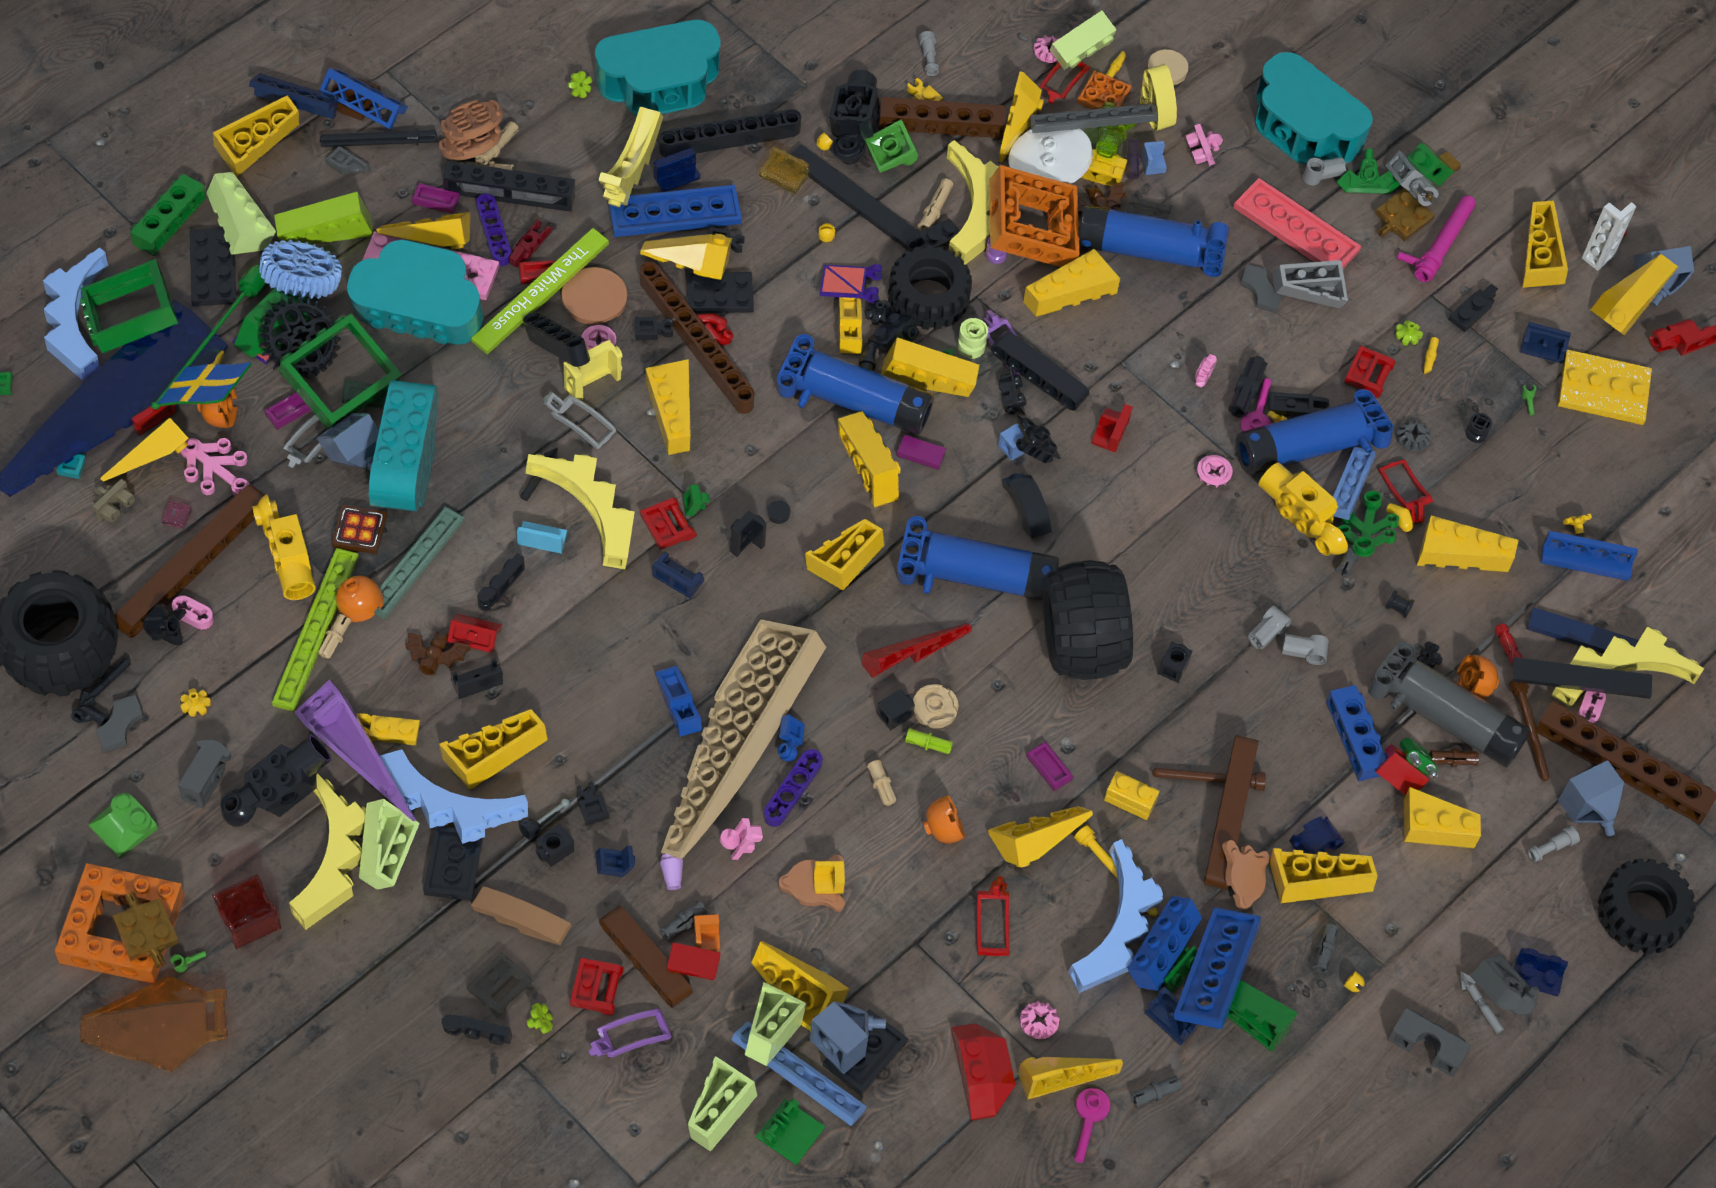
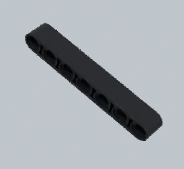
M788 109L665 130L659 136V152L663 157L673 158L795 137L801 131V113L795 109Z

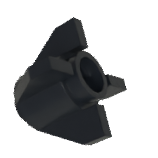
M157 604L145 617L143 623L144 630L154 641L163 639L173 645H182L183 640L180 634L176 632L179 629V620L187 612L185 609L168 612L164 604Z

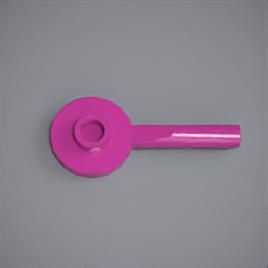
M1263 379L1255 412L1247 413L1246 417L1243 416L1240 423L1241 431L1271 424L1269 418L1263 414L1271 386L1270 379Z
M1094 1088L1082 1091L1076 1100V1110L1084 1119L1074 1160L1078 1163L1084 1162L1094 1122L1102 1121L1110 1111L1108 1096L1103 1091Z

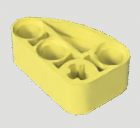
M1166 64L1146 69L1143 74L1140 105L1155 104L1158 121L1149 122L1154 131L1176 125V96L1171 73Z

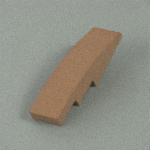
M485 886L482 887L471 905L474 911L493 916L498 923L515 927L521 934L561 945L572 926L570 922L544 909Z

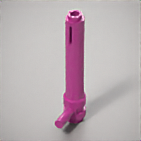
M1466 195L1459 200L1433 244L1423 254L1421 259L1399 252L1398 260L1416 266L1414 275L1419 281L1428 282L1434 278L1442 265L1444 256L1476 205L1475 199L1472 196Z

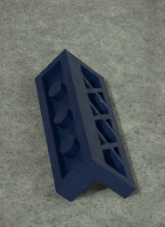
M261 73L250 80L249 87L255 88V96L277 101L288 95L297 109L330 119L336 117L339 97Z

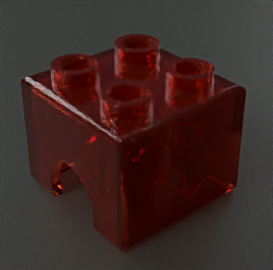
M258 874L212 894L215 909L235 949L281 929L278 912L274 904L270 903Z

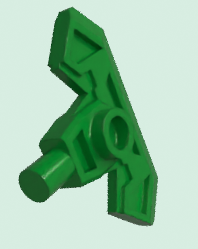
M1365 149V159L1361 161L1358 176L1348 170L1337 180V184L1345 193L1391 194L1399 186V182L1389 171L1379 177L1377 162L1373 159V149Z

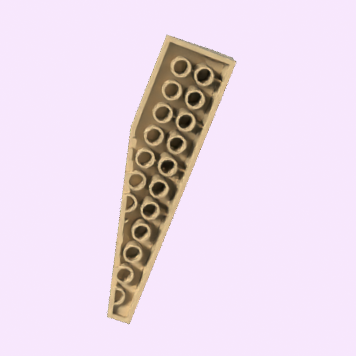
M766 620L759 621L715 694L714 699L716 703L714 708L710 709L708 715L710 720L708 726L703 729L702 743L697 746L687 775L689 780L687 787H683L680 807H676L674 813L676 817L674 825L670 826L661 851L663 855L669 854L674 858L683 859L709 829L743 784L779 728L782 717L788 713L826 649L816 630Z

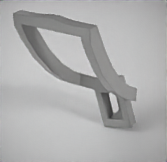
M550 392L542 400L544 405L552 410L551 414L555 419L573 429L595 449H599L617 431L597 411L571 395L562 400L553 392ZM552 400H555L560 405H556ZM573 403L586 410L609 429L598 442L577 425L561 416Z
M316 415L310 418L283 448L290 452L287 459L290 460L288 466L291 468H295L303 462L309 463L322 448L320 443H318L310 454L306 456L291 447L311 425L319 420Z

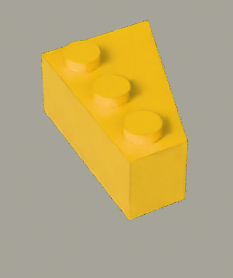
M1409 787L1404 798V842L1475 848L1481 837L1480 814Z

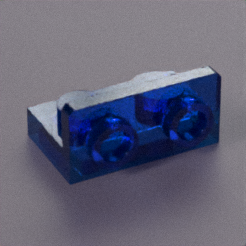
M693 147L654 161V179L662 192L699 180L701 177L696 168V152Z
M1521 948L1515 959L1514 970L1531 988L1537 986L1540 992L1558 997L1568 961L1562 960L1555 955L1541 954L1532 948Z

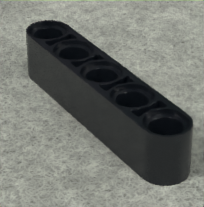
M531 313L523 318V323L531 342L571 366L579 367L589 363L590 356L584 338L541 313Z
M1004 331L991 346V352L994 356L1069 410L1075 411L1089 396V390L1083 383L1013 333Z

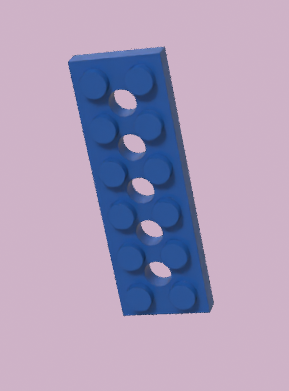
M735 185L630 195L627 206L620 205V207L609 205L614 237L742 224ZM720 204L723 207L720 209H715L712 207V205ZM693 206H698L701 208V210L693 211L691 208ZM676 208L679 209L680 212L671 213L669 210ZM654 210L657 211L659 214L652 216L648 212ZM636 213L638 216L630 218L627 214Z
M1213 908L1175 1009L1174 1020L1223 1029L1259 930L1261 916ZM1229 930L1236 931L1235 934H1227L1226 932ZM1222 948L1230 949L1227 952L1220 951ZM1216 965H1221L1224 968L1217 970L1213 967H1215ZM1209 983L1217 984L1215 987H1207L1206 985ZM1203 1001L1210 1002L1209 1005H1201L1199 1003Z

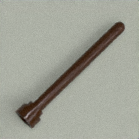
M1510 680V690L1518 698L1525 725L1531 729L1529 740L1540 778L1543 781H1547L1550 776L1526 695L1529 685Z
M1154 768L1152 770V775L1159 778L1225 783L1227 775L1223 773ZM1255 772V774H1252L1250 788L1264 791L1266 773Z

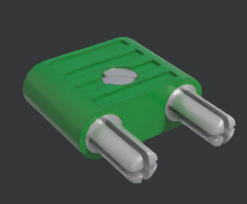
M1402 739L1400 748L1406 759L1423 773L1429 775L1432 780H1435L1436 777L1438 778L1437 766L1430 753L1412 739Z

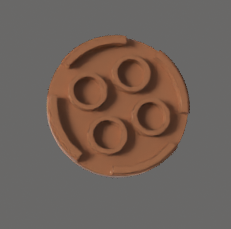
M479 100L470 101L449 112L450 116L446 120L441 121L440 127L443 135L449 140L463 141L473 139L495 128L503 118V111L500 104L494 100L479 103Z
M498 124L491 131L469 140L454 141L445 137L439 142V149L442 156L449 160L473 158L494 147L499 142L502 132Z
M597 267L585 268L580 270L563 286L562 304L574 320L587 325H602L603 322L612 320L622 314L627 304V289L623 280L614 272Z

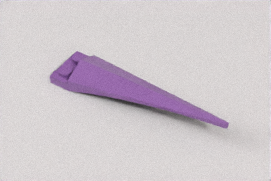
M328 680L295 711L296 715L309 730L407 817L415 821L412 811L348 699L344 697L331 680Z

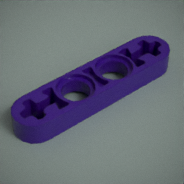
M481 194L476 199L477 212L492 260L499 261V266L508 265L510 263L511 249L496 200L491 194ZM483 203H487L489 205L488 211H486V207ZM489 218L497 220L495 224H487L485 221ZM493 235L502 237L500 241H493L490 238ZM501 248L504 257H500L498 249Z
M815 749L806 750L766 805L764 809V821L766 824L777 827L785 821L822 767L823 759L819 751ZM812 758H815L816 763H811V765L809 766V770H807L806 767L808 764V760H812ZM801 774L806 778V781L798 784L793 780V777ZM784 792H789L794 798L791 801H784L780 795ZM779 805L781 808L779 809L778 816L771 818L770 814L775 813Z

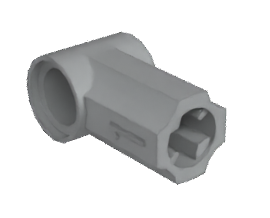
M1343 157L1326 160L1311 158L1307 162L1302 179L1306 184L1315 186L1323 179L1344 175L1346 173L1345 161Z
M1273 605L1265 613L1262 621L1249 633L1248 639L1251 645L1256 649L1263 650L1277 635H1281L1286 631L1292 619Z
M1285 633L1281 652L1285 655L1306 658L1307 662L1313 665H1322L1327 660L1329 640L1322 635H1312L1307 638Z

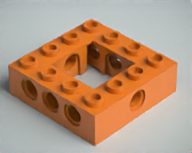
M1000 165L989 179L991 249L1063 267L1077 259L1080 255L1077 186ZM1019 205L1047 212L1048 230L1035 228L1031 224L1017 223L1021 216Z
M86 863L55 948L58 962L64 965L155 984L160 968L155 967L151 956L130 961L121 941L95 936L94 929L99 915L102 916L104 909L101 899L113 901L116 905L121 906V903L129 905L125 896L129 893L131 897V892H135L139 904H145L160 898L174 928L185 897L182 883ZM167 948L161 952L163 958L165 956Z

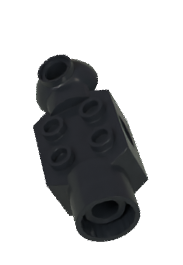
M865 70L853 71L849 75L846 84L836 87L829 114L832 135L838 137L833 141L831 151L837 159L848 165L856 163L863 155L866 148L864 139L873 137L880 109L878 88H876L877 79L872 73Z
M313 735L307 736L292 749L282 744L245 773L244 786L242 788L235 789L222 798L220 807L223 819L228 825L233 827L243 826L253 818L258 807L281 817L317 788V772L331 761V756L326 747Z

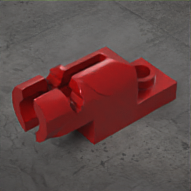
M1687 319L1667 325L1666 329L1659 328L1651 332L1653 335L1649 337L1650 345L1656 352L1676 348L1678 353L1683 356L1716 343V325L1711 327L1705 326L1700 330L1692 319Z

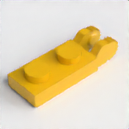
M356 714L361 724L370 726V730L366 727L364 729L371 741L407 745L417 744L420 720Z

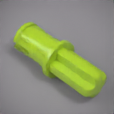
M909 728L905 740L906 743L918 745L925 748L926 751L929 748L946 754L951 752L953 746L952 741L932 736L933 733L931 732L929 734L912 728Z

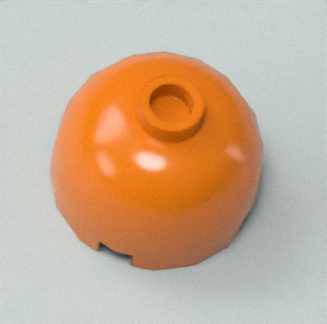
M235 388L222 402L197 404V409L201 412L207 424L218 428L234 426L237 416V406H233V399H237Z
M359 575L350 577L340 584L335 600L340 614L345 615L344 618H350L351 622H361L372 618L375 615L374 611L378 607L381 609L384 596L375 581L369 577Z
M1474 654L1473 656L1467 655L1461 661L1457 670V674L1460 675V683L1456 681L1455 683L1483 700L1488 698L1499 684L1496 666L1489 659Z
M949 795L934 800L928 806L926 811L927 821L923 822L927 834H933L937 841L945 844L956 843L966 838L962 822L957 816V809Z

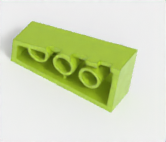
M358 192L274 215L277 236L280 241L288 242L291 239L293 242L299 240L301 243L317 244L372 237L373 235L371 215Z

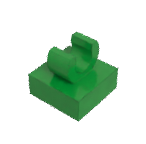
M690 484L682 496L685 516H694L698 509H705V503L710 502L709 494L700 493L699 485Z

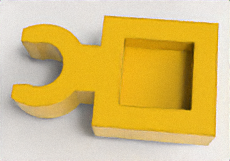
M919 78L915 79V86L917 87H913L909 83L907 84V92L914 95V99L943 101V97L930 85L926 88L923 87V82Z

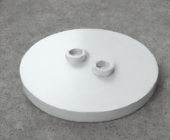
M1031 129L1020 136L1013 144L1009 153L1010 168L1072 184L1081 178L1090 167L1093 150L1090 139L1081 129L1032 133Z

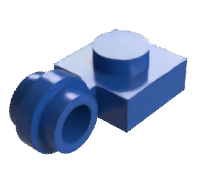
M789 714L782 717L779 738L786 741V743H782L778 748V755L785 762L793 761L798 753L796 747L802 745L805 727L804 723Z

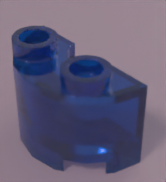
M1321 816L1311 820L1303 826L1305 829L1303 832L1293 835L1289 840L1295 850H1303V853L1308 854L1325 852L1324 850L1328 848L1336 850L1345 843L1344 838L1327 816L1324 820Z

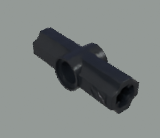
M1255 356L1250 357L1244 373L1238 379L1234 390L1235 394L1228 409L1233 416L1238 418L1246 417L1252 400H1255L1262 383L1261 379L1268 364L1264 361V358Z

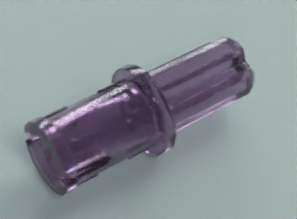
M1133 138L1127 142V155L1125 156V159L1128 160L1126 176L1129 179H1137L1139 177V162L1141 161L1139 140Z

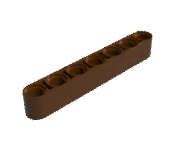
M1235 735L1204 885L1224 890L1228 889L1225 880L1227 859L1222 849V844L1228 840H1233L1236 845L1238 844L1259 740Z

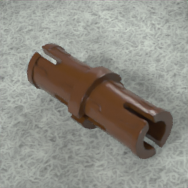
M1451 749L1450 751L1430 750V755L1435 764L1457 767V765L1477 766L1479 762L1478 751L1468 752L1458 751L1457 749Z

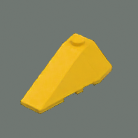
M470 212L449 214L436 218V221L425 218L415 221V224H411V221L382 225L376 230L379 234L442 247L451 246V249H460L464 247L463 244L470 241L471 216Z
M708 234L645 241L640 254L661 262L672 261L676 264L677 268L683 269L686 266L694 269V274L721 280L729 262L732 238L722 234Z
M1658 255L1605 291L1590 311L1625 336L1674 274L1678 266L1664 255Z
M169 418L100 479L105 482L170 455L174 451L179 454L188 446L186 441L189 438Z

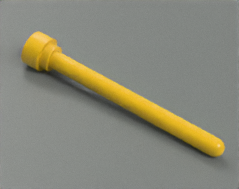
M1089 825L1084 826L1076 833L1074 838L1080 845L1088 846L1117 878L1112 858L1096 842L1095 832ZM1152 908L1147 913L1151 917H1156L1158 910Z

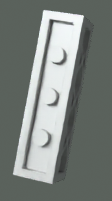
M1631 202L1622 211L1618 210L1611 203L1604 206L1582 256V259L1597 271L1614 258L1636 209V205Z

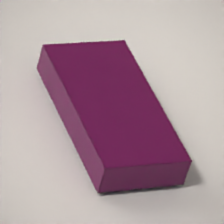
M418 183L412 198V204L454 214L460 199V193Z
M297 392L264 410L266 417L277 430L311 411Z
M904 435L897 451V457L939 470L946 453V448Z
M1046 741L1027 752V759L1053 791L1073 780L1074 776Z

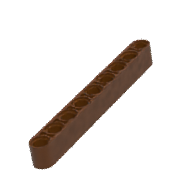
M654 262L642 264L640 267L641 287L664 317L673 320V329L735 410L742 414L750 413L754 408V389L660 267Z
M250 484L243 488L116 612L117 629L129 638L138 635L144 629L145 617L157 604H164L166 607L255 520L252 506H256L265 494Z

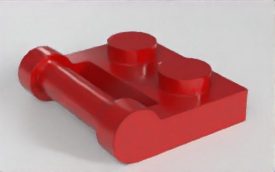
M1360 346L1344 383L1359 389L1368 390L1373 393L1375 398H1379L1382 395V387L1389 372L1393 370L1396 362L1388 356ZM1376 364H1380L1382 366L1375 383H1372L1369 379Z
M670 498L640 511V516L659 550L684 540L690 541L697 535L694 528L689 526L681 512L677 498ZM666 511L672 512L682 531L677 532Z
M580 958L570 1006L598 1011L605 1015H613L615 1010L613 1003L619 977H622L624 968L617 964ZM603 973H607L610 977L604 1002L598 1001L597 997Z

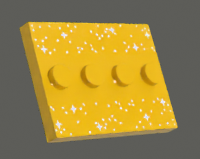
M1567 350L1564 357L1558 406L1644 425L1652 368Z

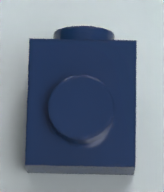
M626 846L622 851L599 848L596 851L597 874L624 877L635 865L632 846Z

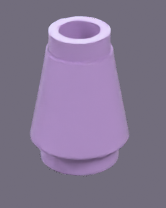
M664 854L661 856L659 863L667 890L680 889L683 859Z

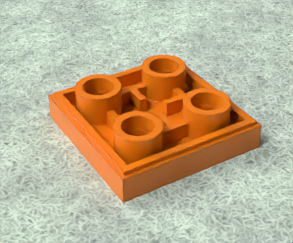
M1094 70L1078 97L1077 103L1090 109L1122 107L1132 86Z

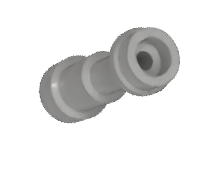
M925 31L919 35L920 46L923 48L924 57L927 59L925 71L928 76H936L939 73V65L935 63L934 57L936 55V38L933 32Z
M1570 825L1562 829L1558 835L1550 838L1549 842L1538 848L1532 846L1527 851V854L1532 862H1539L1542 860L1543 855L1553 850L1558 851L1566 846L1571 847L1580 841L1579 834Z

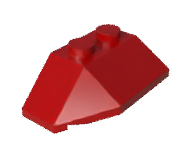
M976 1023L951 1027L970 1120L995 1117L1016 1085L1006 1039Z

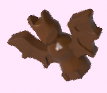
M1120 182L1110 186V196L1107 199L1103 197V193L1099 190L1097 184L1095 188H1086L1089 199L1093 203L1088 204L1078 197V214H1082L1083 208L1086 205L1111 210L1114 207L1121 208L1120 201L1123 197H1126V192L1122 189L1123 183Z
M438 631L435 632L434 638L431 640V646L427 649L422 646L423 639L418 634L408 633V643L405 644L406 649L412 652V661L421 660L419 670L426 675H435L440 664L450 668L455 661H464L465 654L471 650L470 645L457 642L450 650L443 652L442 650L446 647L448 633L439 635Z

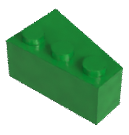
M1240 980L1227 1018L1269 1051L1273 1052L1290 1032L1298 1013L1250 986L1245 981Z

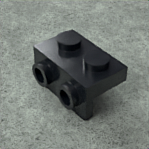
M893 313L868 338V343L870 345V342H873L877 345V348L886 350L888 353L897 338L912 342L919 335V330L913 317Z
M748 511L741 519H736L731 525L730 552L736 557L751 542L760 549L765 546L767 524L761 516Z

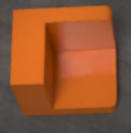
M719 914L694 916L695 946L697 948L720 951Z

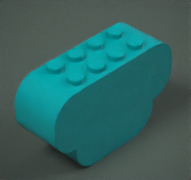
M690 20L604 38L597 44L595 49V81L597 88L604 98L614 102H624L627 109L635 115H638L640 107L654 110L661 114L694 108L705 100L707 84L713 82L719 74L721 41L718 32L709 22Z
M1279 53L1265 63L1256 93V101L1259 108L1255 119V126L1262 136L1294 161L1303 165H1307L1311 158L1324 160L1335 157H1343L1346 164L1352 162L1363 152L1373 117L1370 110L1360 100L1354 98L1343 87H1340L1327 75L1315 68L1313 64L1295 53ZM1311 142L1313 144L1317 143L1316 149L1312 150L1309 144Z
M396 240L390 242L382 249L378 259L369 258L356 264L351 271L347 283V291L355 315L362 322L370 324L377 329L387 328L398 334L409 333L419 339H434V341L440 344L462 345L471 342V338L481 329L484 313L478 289L469 281L466 266L461 256L450 250L408 240Z
M390 381L370 472V506L416 512L419 507H423L436 445V422L439 405L437 385Z

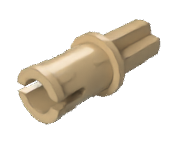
M338 614L331 629L326 631L327 636L318 650L321 657L331 658L337 645L343 641V635L349 624H351L350 618L347 617L343 624H341L345 615Z
M880 760L870 762L867 768L874 781V789H877L884 805L890 806L894 804L896 797L890 785L891 779L887 777L882 762Z

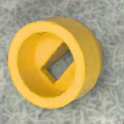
M824 132L818 137L816 142L817 146L823 151L831 149L833 143Z
M830 223L822 224L818 230L819 239L823 242L832 241L835 238L834 226Z
M1354 971L1343 986L1351 992H1360L1361 990L1357 985L1360 984L1364 987L1365 981L1358 972Z

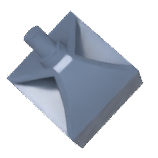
M1691 246L1633 255L1635 270H1638L1660 254L1678 266L1674 274L1651 301L1653 306L1657 307L1660 301L1665 299L1667 295L1675 293L1694 273Z
M351 413L317 437V440L331 461L371 471L379 429L369 413Z
M1607 760L1569 779L1558 801L1574 823H1600L1604 827L1606 836H1613L1615 834L1613 827L1614 819L1618 811L1624 782Z
M834 1001L812 1019L810 1041L845 1074L865 1057L869 1036L868 1030L872 1031L873 1028L885 1029L886 1019L873 1018V1016L868 1015L862 1009Z

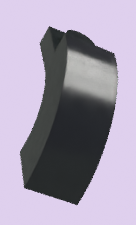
M1021 473L1012 474L1010 477L1002 479L1003 488L1012 496L1018 507L1022 528L1028 536L1035 538L1052 533L1045 501L1031 475L1025 476Z

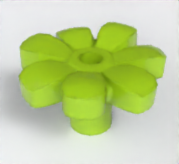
M584 71L573 73L571 75L572 80L568 82V88L573 89L571 92L572 96L585 98L587 96L586 92L589 93L591 91V86L588 84L592 83V78L586 76Z
M1405 321L1403 325H1397L1395 336L1397 339H1402L1401 343L1405 346L1409 342L1412 345L1418 344V339L1422 338L1423 332L1419 331L1420 326L1418 324Z
M533 1004V1010H531L532 1018L527 1019L528 1027L540 1028L543 1034L550 1032L553 1028V1024L550 1021L554 1019L551 1013H547V1005Z

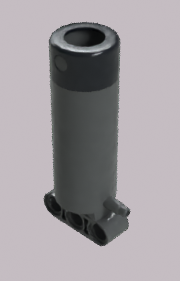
M1407 642L1396 644L1375 672L1368 687L1369 694L1376 699H1384L1390 695L1394 698L1390 704L1391 709L1396 710L1397 707L1403 704L1503 767H1509L1526 742L1531 729L1423 662L1414 659L1415 649L1411 644Z

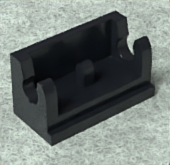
M493 658L491 659V664L458 676L457 672L451 673V682L458 698L462 699L502 685L503 672L501 667L497 665V659Z

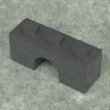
M1405 1008L1388 1041L1408 1052L1418 1042L1429 1043L1435 1050V1059L1431 1065L1451 1077L1455 1075L1471 1046L1464 1038L1447 1032L1440 1024L1432 1023L1423 1018L1419 1012Z

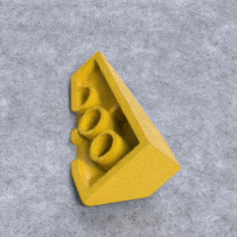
M1019 72L998 162L1005 160L1016 140L1031 126L1030 116L1037 115V111H1042L1044 99H1040L1042 90L1024 72Z
M1077 806L1051 812L1049 818L1030 817L1029 822L1017 825L1016 821L1008 822L989 829L988 833L1006 862L1012 863L1016 867H1026L1030 865V862L1039 859L1089 819L1093 813L1092 810Z
M760 941L751 962L767 984L807 1003L801 1025L810 1032L812 1019L834 1001L844 1003L849 991L848 987L832 976L764 941Z
M1030 1057L1020 1063L1018 1076L1028 1100L1118 1074L1122 1069L1123 1061L1122 1059L1041 1057L1036 1059L1035 1057Z

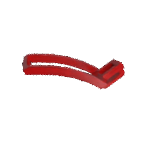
M1058 62L1039 87L1048 91L1047 94L1050 95L1048 102L1053 103L1056 98L1065 99L1069 91L1090 70L1091 66L1080 62L1077 66L1082 68V70L1071 81L1063 94L1046 86L1061 67Z
M1402 459L1378 468L1379 474L1392 495L1404 508L1410 511L1413 523L1425 522L1424 505L1432 503L1433 499L1414 476L1406 460ZM1402 464L1410 480L1423 497L1406 502L1396 491L1384 470ZM1415 506H1417V516H1418V518H1416V519H1415Z
M998 876L997 880L992 882L989 891H977V955L1009 956L1010 954L1009 892H1006L1008 883H1004V877ZM981 899H1005V948H981Z

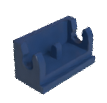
M1528 322L1523 335L1520 353L1562 363L1567 352L1571 333Z
M664 552L653 564L652 577L691 599L704 582L703 574L701 572L694 574L668 557L669 553Z
M1164 987L1159 992L1157 998L1150 1001L1144 1013L1181 1046L1197 1030L1198 1024L1174 1020V1012L1179 1000Z

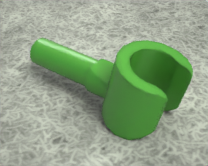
M1524 385L1521 397L1527 401L1529 415H1534L1533 398L1536 392L1535 385H1532L1531 391L1527 390L1526 385Z
M202 951L185 958L176 954L171 957L170 962L176 964L182 961L179 966L174 967L176 972L182 973L187 969L188 964L206 957V953Z

